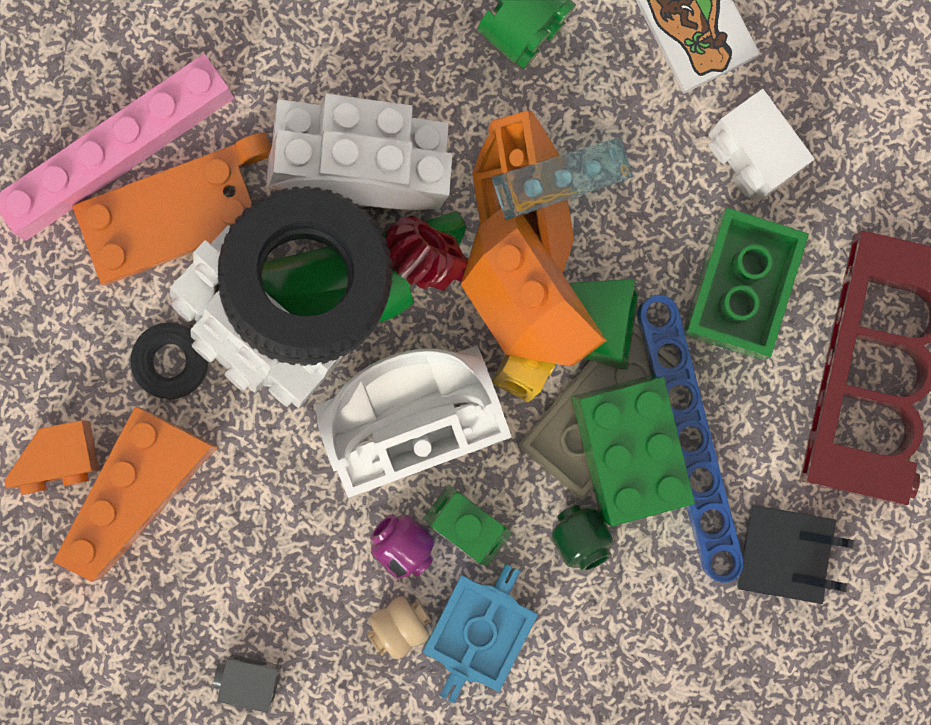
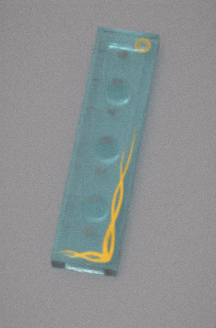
M618 137L492 177V181L505 220L632 178L633 173L622 139Z

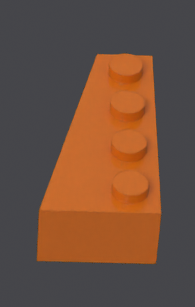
M135 406L53 562L90 582L102 579L137 540L146 527L162 512L178 491L194 476V473L218 449V446L145 408Z

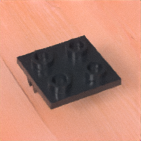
M751 505L742 555L743 569L739 575L737 589L823 604L825 589L847 592L848 583L826 579L831 545L854 549L855 540L834 537L836 519Z

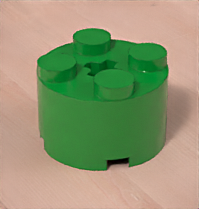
M499 0L494 9L496 15L488 10L480 21L477 31L515 65L520 66L524 70L540 52L538 48L545 40L551 42L566 24L564 20L571 14L576 4L571 0Z

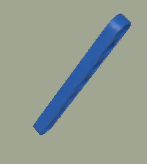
M654 295L645 299L639 305L637 311L642 339L651 373L655 376L664 377L668 394L676 385L685 386L690 392L691 399L686 408L677 410L671 406L678 437L680 432L688 426L695 427L701 434L700 445L695 450L687 451L681 447L689 482L691 473L694 470L706 468L712 476V483L704 492H696L691 487L695 504L686 506L701 566L705 574L715 581L728 583L737 579L743 569V557L678 307L670 297ZM654 302L664 304L669 311V319L661 327L653 326L647 319V309ZM667 343L677 347L680 353L677 365L669 369L663 367L657 359L658 350ZM709 509H716L722 516V526L715 533H706L700 524L702 515ZM719 551H728L733 558L732 569L726 574H716L711 567L712 557Z

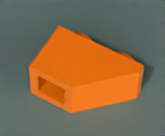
M80 420L38 429L5 478L6 489L20 488L21 495L46 491V482L62 479L63 486L89 482L88 473L100 471L90 421Z

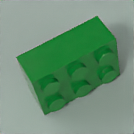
M726 207L718 215L683 327L685 336L755 359L765 360L770 358L809 233Z
M650 375L571 396L598 509L605 523L613 527L695 504L664 377Z

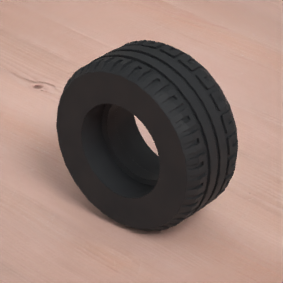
M304 186L303 188L292 187L289 190L285 188L281 189L280 192H271L269 196L261 197L258 202H253L250 208L246 207L242 215L235 219V224L230 226L229 232L224 238V244L221 246L218 259V285L220 299L228 321L234 327L235 332L241 336V339L245 343L247 342L253 350L257 349L258 353L266 355L272 360L277 359L280 363H289L294 366L295 363L300 364V366L311 364L312 366L321 362L325 364L331 360H338L340 356H346L350 351L357 349L358 345L362 344L372 334L388 302L393 273L391 267L392 259L389 257L391 253L389 248H387L385 237H382L383 232L376 226L375 220L369 217L370 214L361 209L360 205L352 203V200L349 198H343V195L339 193H332V190L326 189L324 191L318 187H315V189L310 188V186ZM299 239L318 241L332 248L342 258L347 269V288L342 299L333 309L316 316H297L279 309L269 300L262 284V269L268 255L275 248L286 242Z

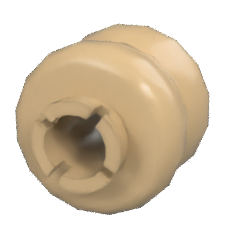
M398 596L389 603L387 608L373 612L369 618L373 630L368 631L367 635L381 656L388 651L394 659H401L413 647L426 643L430 638L426 625L431 624L432 620L418 599L411 604L405 596Z

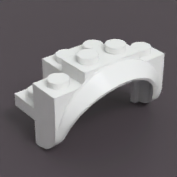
M325 94L321 105L278 99L275 110L272 148L268 157L267 188L281 191V189L288 188L289 190L292 187L303 188L304 186H310L313 189L318 187L324 191L326 189L332 190L334 194L339 193L343 195V198H349L352 200V203H357L358 205L404 210H439L450 193L452 153L446 152L449 123L412 118L413 106L333 94Z
M228 225L211 244L205 240L193 252V263L170 287V297L174 299L171 306L186 320L191 321L195 318L196 324L191 328V338L195 340L192 347L208 362L217 359L228 369L224 375L242 391L249 387L254 393L261 386L270 387L268 389L269 392L279 402L287 407L292 402L299 409L344 357L340 356L338 360H331L325 364L321 362L312 366L311 364L300 366V364L295 363L294 366L289 363H280L277 359L272 360L268 356L258 353L257 349L253 350L247 342L245 343L241 339V336L235 332L234 327L225 315L219 291L214 294V287L218 284V259L221 246L224 244V238L229 232L230 226ZM266 293V295H267V297L269 298V300H270L276 307H278L279 309H281V310H283V311L289 313V312L286 311L280 304H278L272 297H270V296Z
M478 345L459 352L442 349H415L388 356L357 373L343 386L334 398L316 404L317 423L333 471H338L348 498L512 437ZM468 403L457 408L454 407V404ZM372 434L373 439L360 443Z

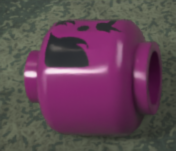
M391 514L384 518L370 535V540L373 542L371 545V555L396 578H404L411 574L417 577L425 572L433 561V557L430 555L434 546L433 537L410 515L403 514L396 517L394 514Z

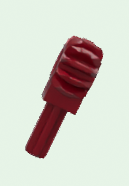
M411 215L408 218L402 217L397 223L394 222L386 231L385 239L387 248H389L391 253L389 256L392 259L391 267L397 272V275L406 279L408 284H416L419 288L425 290L428 287H433L444 291L453 280L462 282L469 258L464 256L455 237L435 230L427 221L421 222L417 217Z

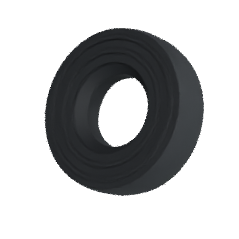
M160 323L148 328L138 337L131 352V370L136 382L147 393L163 399H178L195 391L203 382L209 362L192 347L195 340L191 338V329L178 323ZM168 344L180 347L186 357L183 371L171 378L161 376L156 371L153 363L157 350Z

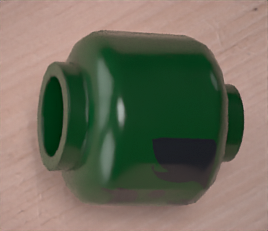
M574 505L557 516L559 523L553 528L551 539L568 567L580 568L582 572H586L603 564L612 556L610 550L614 545L615 539L598 510L594 508L581 510L579 505Z

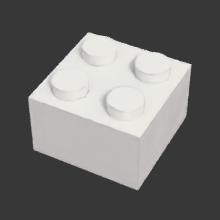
M761 89L722 117L709 133V137L712 140L709 143V147L715 157L722 164L728 161L737 174L734 177V181L739 190L747 198L753 196L757 202L796 176L815 159L764 89Z

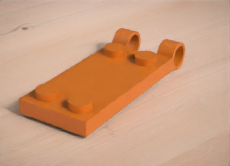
M261 132L247 136L237 141L234 145L72 205L100 284L105 286L191 254L205 240L211 244L228 225L235 224V219L239 215L241 216L246 207L250 208L253 203L240 168L269 157L272 146L267 133ZM228 186H233L236 190L232 197H226L224 194V190Z

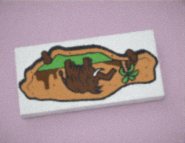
M636 0L683 94L758 58L760 55L733 0Z

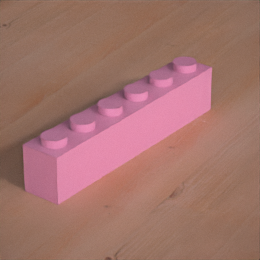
M205 53L2 190L0 192V215L14 235L27 241L73 209L72 205L83 202L235 99Z

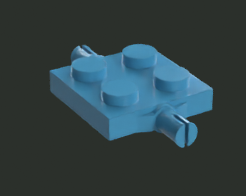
M506 563L495 586L479 584L461 574L422 651L423 654L441 662L451 672L439 696L446 699L452 686L455 684L448 698V701L456 703L466 680L480 682L500 692L538 616V613L517 603L510 595L521 571L514 568L508 581L505 582L512 569V566Z

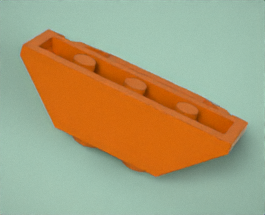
M527 110L491 121L488 129L489 135L480 150L472 172L480 225L508 202L513 201L510 190L511 185L519 204L525 201H536L543 196L559 194L566 190L561 156L533 111ZM524 185L528 188L527 193L523 190ZM567 195L557 196L548 202L536 203L528 209L521 211L562 274L574 242ZM549 196L543 198L542 200H548L550 198H553L554 196Z
M513 201L508 202L478 227L461 286L506 355L574 366L607 341L522 212L517 211Z

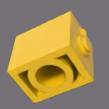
M505 354L492 383L529 403L541 392L548 376L555 371L557 364Z

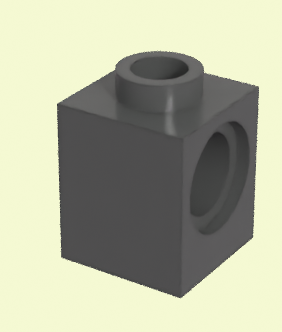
M233 654L226 659V664L219 663L216 669L213 689L219 690L217 702L269 713L273 707L282 665Z

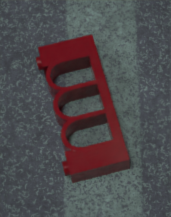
M863 230L853 236L799 482L897 505H909L910 498L914 499L917 495L920 485V474L916 473L918 463L906 460L918 450L923 439V422L919 412L911 404L921 401L931 391V352L924 346L931 343V246ZM868 282L909 291L920 296L929 310V323L926 330L918 338H909L859 326ZM856 339L906 352L913 359L917 368V380L913 388L904 396H893L846 385ZM843 397L882 405L894 410L901 417L904 425V438L901 445L893 453L880 455L833 444Z

